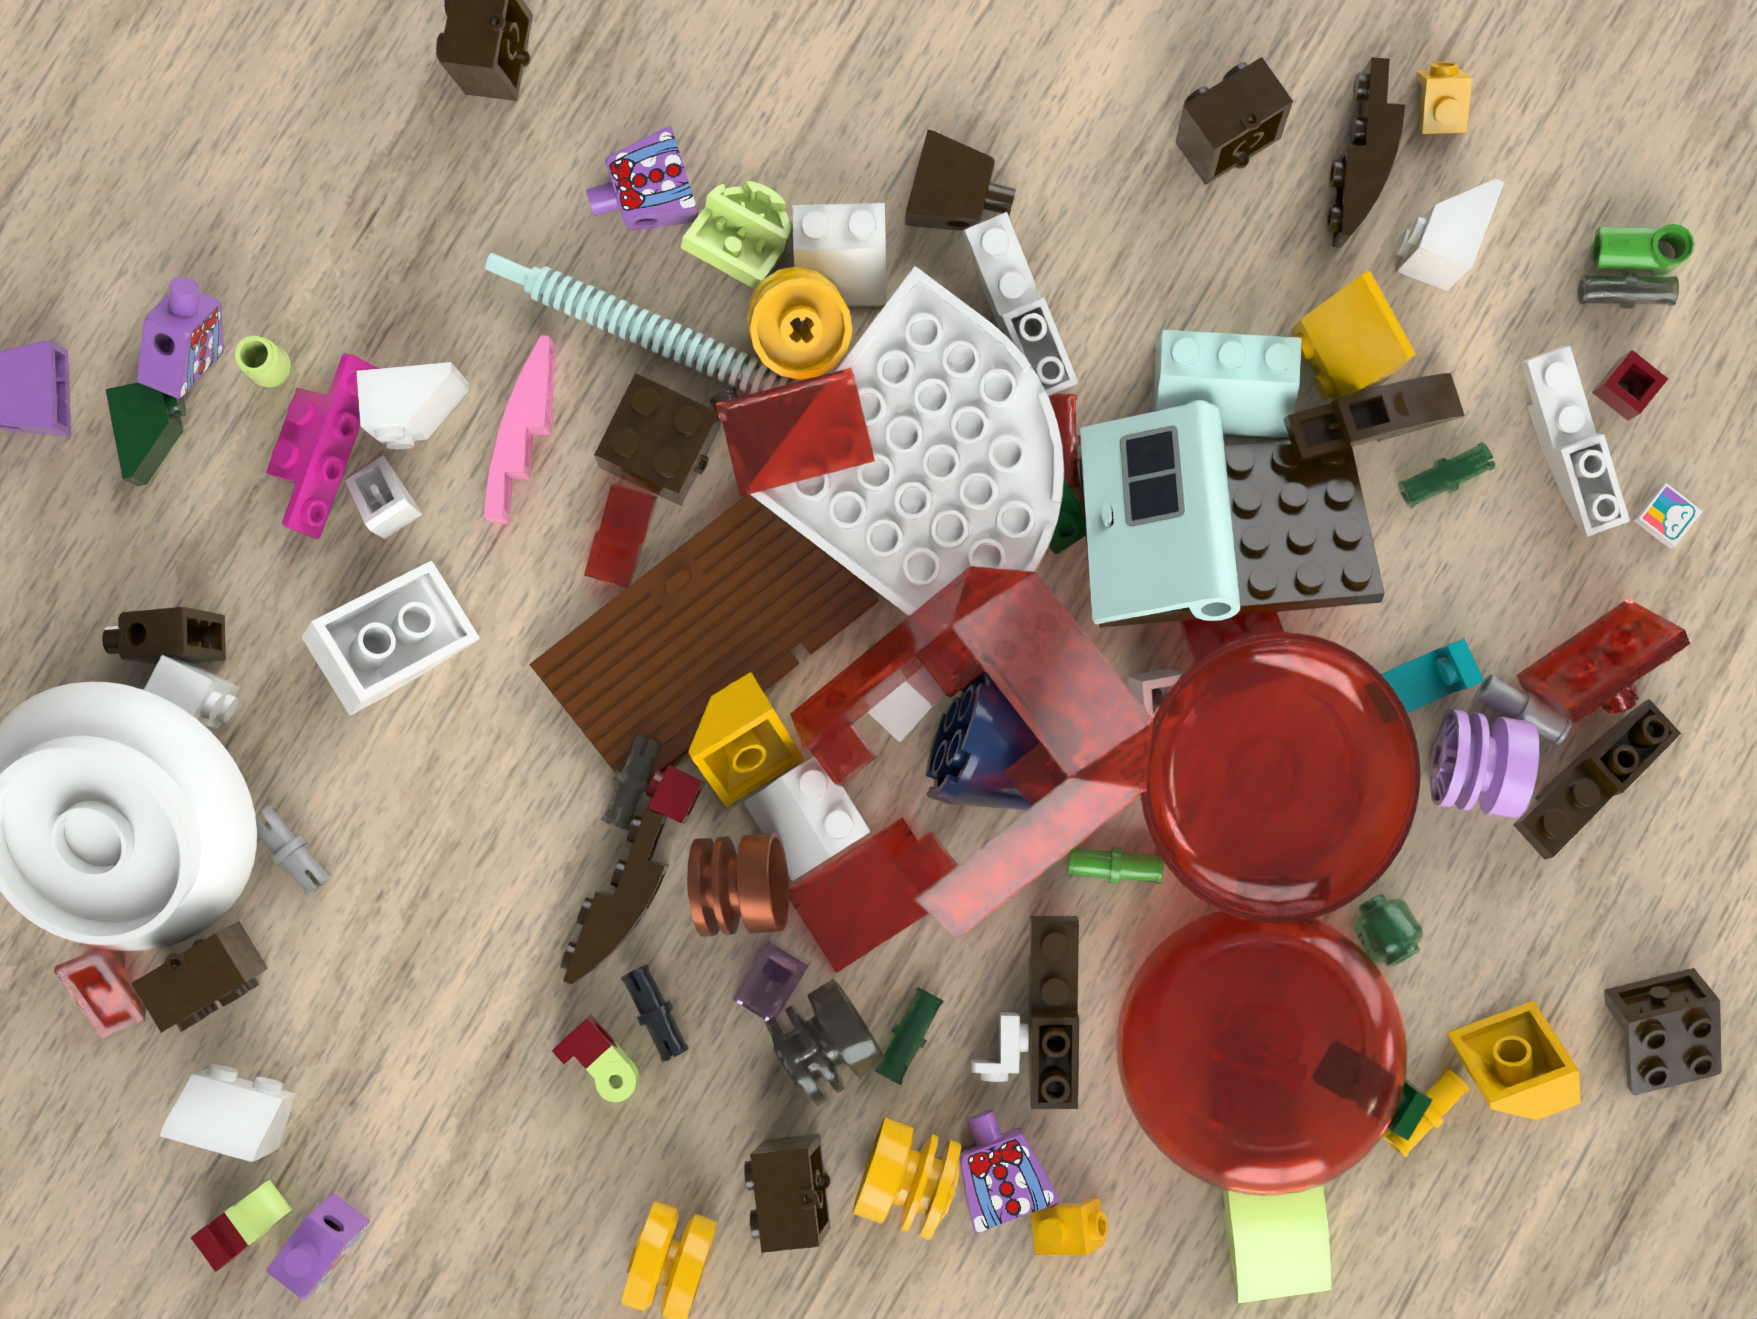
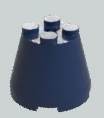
M978 664L969 666L956 685V689L962 691L960 697L954 698L947 714L942 713L931 746L926 776L934 779V788L929 787L927 796L946 804L1029 811H1045L1050 808L1056 798L1064 801L1073 784V774L1068 771L1072 757L1078 754L1082 746L1084 731L1076 728L1073 723L995 670Z

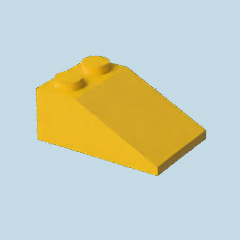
M1370 270L1361 274L1301 318L1291 330L1294 335L1293 337L1302 338L1301 360H1308L1316 375L1313 377L1314 385L1324 401L1330 400L1332 402L1338 397L1378 387L1416 355Z

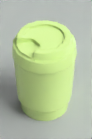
M249 336L241 340L236 347L235 359L237 365L257 385L267 388L278 387L290 376L292 366L286 351L267 338Z

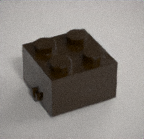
M445 0L444 8L447 15L445 30L438 35L436 43V55L440 64L465 95L517 101L523 68L528 66L531 61L530 54L527 52L533 14L524 0ZM517 55H525V60L518 59Z
M1263 57L1249 65L1246 62H1242L1230 69L1223 77V81L1210 89L1207 86H1203L1186 98L1175 143L1203 183L1207 185L1234 167L1238 169L1245 168L1249 163L1250 157L1280 140L1293 100ZM1241 154L1244 157V162L1240 163L1237 155Z
M635 373L594 453L598 466L609 473L682 506L697 474L702 475L709 463L707 454L721 427L719 411Z
M238 921L207 939L195 941L190 949L181 954H170L163 965L131 984L161 1033L174 1025H177L180 1032L218 1010L219 1008L215 1003L216 1000L220 1002L222 1007H225L260 985L255 977L268 968L243 926Z
M820 1134L764 1140L750 1154L751 1161H745L744 1165L746 1187L748 1191L754 1190L756 1209L750 1211L752 1238L760 1239L761 1253L819 1247L831 1229L826 1191L830 1185V1177L824 1172ZM821 1178L825 1179L824 1185H817V1182H821Z

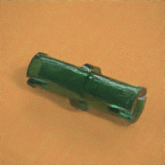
M1481 442L1477 446L1448 460L1445 457L1439 458L1433 462V467L1406 480L1399 481L1398 488L1400 490L1404 489L1400 494L1406 505L1411 509L1416 507L1417 504L1445 491L1451 494L1460 489L1459 484L1486 471L1495 469V462L1493 460L1488 461L1493 458V455L1487 445Z
M917 987L916 993L900 1024L894 1023L891 1032L895 1034L880 1063L875 1068V1072L899 1085L902 1084V1080L919 1047L924 1049L928 1041L924 1037L940 1006L944 1003L942 999Z

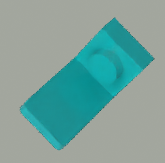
M1464 638L1368 680V685L1384 719L1391 721L1451 693L1471 688L1484 682V679Z

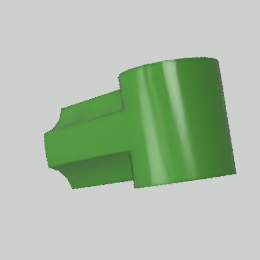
M1669 224L1662 228L1599 227L1595 231L1592 244V261L1594 269L1647 270L1651 274L1664 275L1684 263L1693 253L1695 244L1690 231L1678 224ZM1659 241L1667 242L1673 247L1675 252L1674 259L1666 258L1660 253L1658 248Z

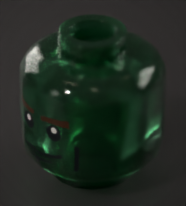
M1381 894L1358 907L1362 915L1355 920L1352 928L1372 962H1385L1389 968L1411 958L1420 951L1418 943L1423 939L1424 933L1408 904L1403 899L1395 898L1387 901L1384 895Z

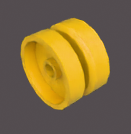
M800 266L778 269L761 280L750 296L746 318L753 348L763 364L778 375L797 380L820 377L836 367L848 351L853 331L850 310L833 281L819 271ZM796 317H799L802 322L806 318L805 323L800 327H793L791 325V321Z
M655 1200L644 1229L639 1231L627 1268L629 1275L621 1305L645 1312L651 1307L659 1284L666 1286L660 1308L662 1318L688 1319L719 1220L697 1213L689 1218L680 1241L674 1239L680 1219L678 1207Z

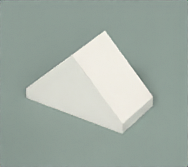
M383 455L345 480L365 525L370 531L383 539H387L423 515Z
M929 644L897 675L866 712L900 743L958 682L962 674Z

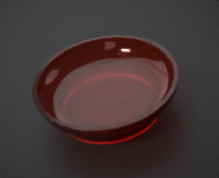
M1289 632L1264 633L1231 642L1209 653L1184 672L1167 691L1149 723L1142 745L1138 776L1140 803L1148 833L1170 871L1188 890L1210 906L1245 920L1262 923H1290L1317 918L1345 906L1366 892L1380 879L1402 849L1416 814L1421 779L1420 756L1411 720L1403 703L1386 679L1362 657L1335 642L1317 636Z
M1246 906L1225 909L1200 917L1173 932L1151 952L1136 972L1126 992L1117 1025L1116 1052L1120 1081L1127 1102L1145 1134L1165 1156L1187 1173L1208 1184L1237 1193L1259 1196L1286 1195L1319 1187L1338 1178L1366 1157L1380 1141L1392 1122L1404 1090L1407 1072L1406 1033L1399 1007L1386 979L1368 955L1346 935L1323 921L1293 910L1268 906Z

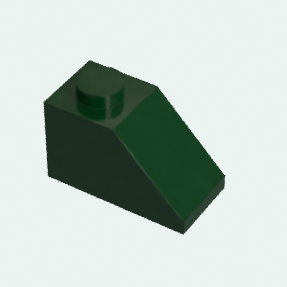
M138 382L105 389L122 479L136 486L147 485L183 432L181 417L186 415L183 396L178 399Z

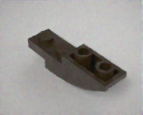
M1371 57L1362 73H1357L1355 76L1353 100L1359 101V117H1354L1350 132L1351 145H1347L1338 160L1332 161L1329 185L1336 188L1335 204H1330L1327 214V231L1333 232L1332 247L1341 248L1367 217L1384 188L1397 155L1403 129L1405 104L1387 103L1390 63L1388 58Z
M1450 372L1404 380L1338 397L1331 403L1287 415L1283 421L1296 461L1299 463L1377 440V442L1459 419L1465 416Z
M1650 699L1644 701L1558 774L1535 797L1537 801L1513 826L1544 860L1553 858L1613 796L1622 794L1679 737L1681 732Z
M646 809L643 817L635 815L626 841L633 843L627 861L619 859L610 885L617 887L615 895L601 890L595 892L593 899L586 897L583 901L576 922L583 925L577 943L572 941L568 943L560 968L567 970L563 982L574 984L598 968L622 945L646 914L660 889L669 867L667 864L652 859L667 816L651 809Z
M1030 916L1028 1034L1031 1109H1078L1079 920L1077 916Z

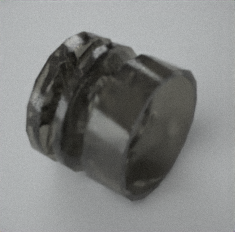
M834 977L807 994L809 1004L814 1013L809 1019H806L796 1007L790 1005L785 1011L794 1027L792 1030L789 1031L777 1015L765 1022L772 1037L774 1052L794 1084L806 1092L817 1106L826 1102L829 1098L820 1081L821 1078L825 1077L837 1093L844 1090V1083L838 1067L844 1063L861 1079L886 1062V1058L875 1038Z

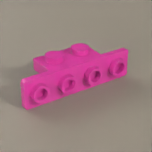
M342 354L328 395L296 388L266 470V474L296 483L284 514L282 525L315 539H319L322 535L361 426L356 371L379 369L352 354Z

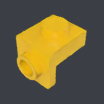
M1436 62L1430 64V70H1417L1416 81L1421 84L1418 131L1421 134L1467 133L1472 77L1463 70L1458 69V64L1451 62Z
M1089 1198L1081 1203H1056L1030 1213L1035 1255H1088L1105 1245L1108 1221L1105 1213L1102 1211L1100 1198Z

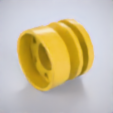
M884 1116L865 1166L852 1214L882 1224L889 1215L893 1205L902 1207L900 1230L908 1232L917 1212L922 1214L918 1237L930 1241L937 1226L946 1216L956 1190L960 1174L959 1157L961 1143L949 1139L941 1157L937 1158L935 1153L939 1136L931 1133L919 1152L912 1149L914 1126Z

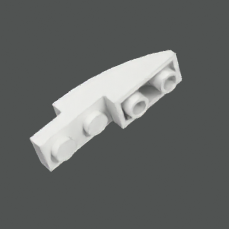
M1007 212L963 230L962 232L979 272V275H977L1001 332L1026 357L1039 377L1047 395L1050 396L1078 384L1044 297L1041 298Z
M1562 346L1520 361L1533 402L1528 404L1527 408L1536 435L1558 489L1583 536L1588 537L1629 522L1630 519L1605 435L1596 433L1571 347Z

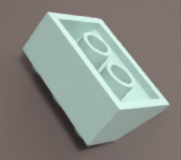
M1162 330L1155 342L1152 412L1183 406L1195 400H1203L1217 406L1221 411L1223 436L1288 439L1289 436L1283 419L1287 415L1293 414L1300 384L1302 338Z

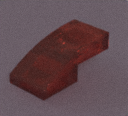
M617 484L610 486L600 528L595 532L584 576L628 588L631 585L658 496Z

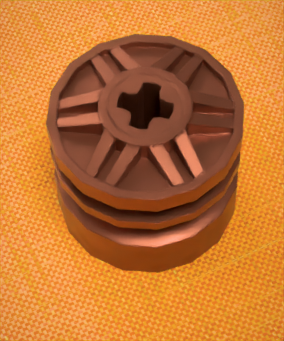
M778 833L743 835L739 842L738 854L729 836L717 837L715 843L711 838L694 839L688 858L687 889L692 919L696 931L701 937L718 935L719 930L724 935L736 934L741 915L749 933L776 932L785 929L789 912V878L786 855Z

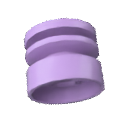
M1451 709L1447 711L1441 721L1431 755L1430 792L1435 806L1448 808L1455 803L1459 810L1466 811L1472 809L1478 799L1480 809L1484 814L1513 819L1521 817L1527 809L1533 794L1538 772L1539 736L1537 727L1530 721L1500 717L1494 721L1489 729L1487 718L1481 713H1474L1469 717L1463 710Z

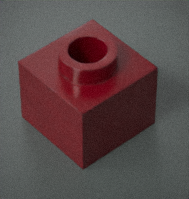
M1631 350L1617 360L1592 393L1628 421L1642 413L1669 378L1635 351ZM1618 383H1625L1629 387V393L1619 386Z
M668 765L665 773L657 770L646 792V796L652 798L648 808L679 823L686 824L706 782Z

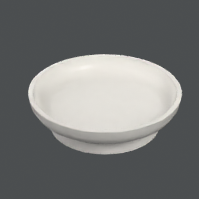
M79 682L53 687L38 693L22 702L0 723V891L23 916L42 929L64 939L118 951H144L168 947L191 938L220 919L233 906L241 895L254 864L257 848L255 811L248 787L235 761L222 743L195 717L170 701L142 689L109 682Z

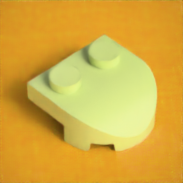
M745 181L742 187L726 189L724 184H721L707 195L704 209L682 237L680 248L756 289L761 280L775 271L783 259L787 248L792 222L789 221L785 211V201L769 187L756 182Z

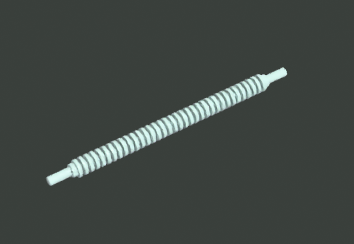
M490 253L486 260L485 270L524 286V291L531 294L532 300L538 303L542 301V304L548 307L553 305L555 310L559 312L564 310V313L571 317L575 314L576 319L580 321L586 319V323L591 326L597 323L598 329L605 331L608 328V333L614 336L619 332L621 339L627 340L630 337V342L638 345L641 341L642 348L648 350L652 346V352L658 355L663 350V357L671 359L674 355V362L679 364L685 359L684 365L692 369L696 364L695 370L697 372L703 373L707 368L706 375L714 378L718 373L717 380L725 383L730 375L728 382L730 386L735 388L741 380L739 387L741 391L747 392L752 385L751 395L758 397L763 390L761 399L768 402L772 395H774L772 404L778 407L783 399H785L783 409L791 411L794 404H796L794 411L796 415L801 416L805 408H809L824 387L819 385L816 391L813 392L815 382L808 380L803 388L804 379H794L792 383V378L783 376L780 378V375L773 370L769 373L770 368L763 363L758 368L760 359L755 356L748 363L749 354L742 351L737 359L738 349L731 347L726 354L727 344L720 342L715 349L716 339L709 337L705 342L706 336L704 334L697 333L694 337L695 331L687 328L683 333L684 326L679 323L673 326V321L667 318L662 322V316L656 313L651 317L649 310L643 309L640 312L639 306L632 304L629 307V302L622 299L618 303V297L611 294L607 298V292L603 290L597 292L596 287L591 285L586 287V284L579 280L575 283L573 277L566 276L564 278L563 273L559 271L553 273V269L547 266L542 269L536 266L529 269L494 253Z

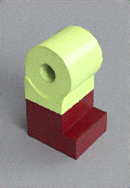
M592 1014L552 1050L563 1064L567 1063L574 1056L595 1079L598 1093L607 1101L614 1103L624 1101L632 1095L638 1086L640 1076L635 1062Z
M268 1180L190 1238L214 1271L217 1272L292 1211V1208L272 1181Z

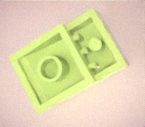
M1304 1150L1219 1163L1225 1203L1223 1213L1237 1302L1244 1303L1331 1290L1329 1231L1319 1155L1313 1150Z

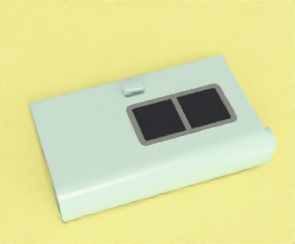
M1195 400L1183 406L1080 427L1091 606L1094 624L1187 607L1190 608L1196 618L1207 621L1224 620L1236 615L1240 610L1221 411L1218 407L1203 400ZM1111 512H1113V518H1114V524H1113V525L1111 524V521H1112V513H1111Z

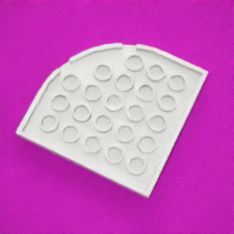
M914 266L746 492L952 650L969 661L1025 588L1039 567L1050 545L1063 497V447L1050 399L1026 357L991 322Z

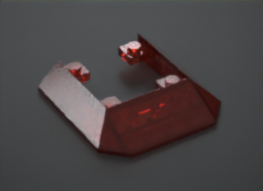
M969 566L790 713L802 746L809 748L834 784L840 787L877 758L853 723L923 666L948 697L954 696L983 671H986L1038 738L1040 743L1004 771L1030 804L1031 808L960 865L956 863L934 832H928L892 861L918 896L916 901L956 939L967 933L1147 790L1155 721L1036 572Z

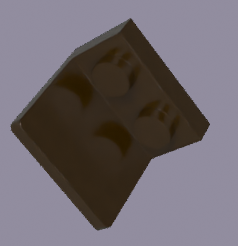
M1695 968L1604 990L1605 1005L1625 1031L1628 1089L1633 1095L1716 1076L1722 1072L1720 999Z

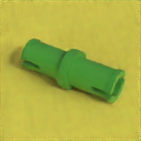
M1070 846L1068 876L1109 878V883L1119 884L1120 879L1161 884L1164 855L1122 852V847H1112L1111 851Z

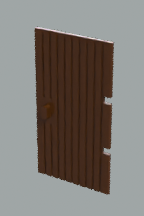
M748 493L529 665L631 794L634 795L653 779L657 770L663 772L667 769L668 765L671 766L689 751L711 696L750 672L763 692H765L800 664L790 652L793 648L801 643L808 653L812 655L878 603L879 600L863 580Z

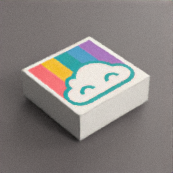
M1665 483L1660 485L1633 521L1671 549L1677 546L1703 511Z

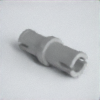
M1489 674L1484 679V682L1480 684L1476 692L1475 699L1488 704L1509 718L1532 722L1537 727L1538 734L1547 738L1555 745H1559L1571 729L1572 720L1567 717L1564 718L1539 703L1538 696L1531 692L1522 693L1498 680L1492 674Z
M269 806L260 813L272 826V829L268 830L260 819L255 816L257 836L274 854L271 860L277 866L283 865L304 889L305 894L309 896L319 888L308 877L307 872L310 871L321 885L325 884L332 876L324 870L306 849L307 841L302 835L296 837L276 814L274 808Z

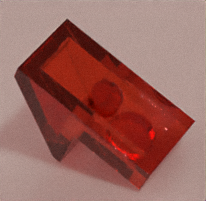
M99 948L56 965L54 973L98 1035L104 1038L145 1021L146 1008L124 977L125 954L120 951Z

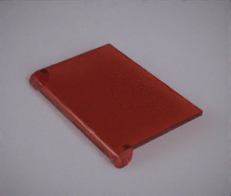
M852 368L716 403L717 413L723 424L740 497L875 462Z
M903 817L789 889V900L836 973L954 898Z

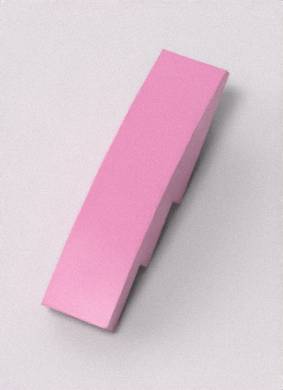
M540 335L517 378L500 423L489 467L483 516L491 523L510 524L512 479L531 480L533 435L551 436L556 345L550 336Z

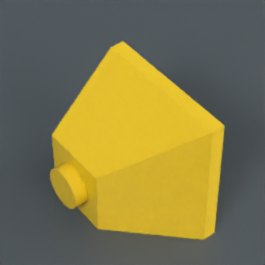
M751 672L711 696L688 751L692 760L726 808L805 760Z
M1534 1000L1447 1032L1448 1040L1490 1109L1538 1120L1581 1104L1579 1069Z

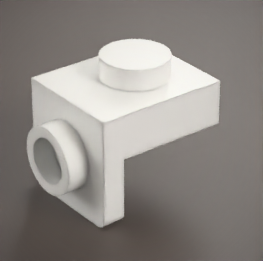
M998 1012V1059H970V1070L972 1073H980L981 1081H1008V1073H1019L1020 1052H1028V1024L1020 1023V1016L1017 1012Z

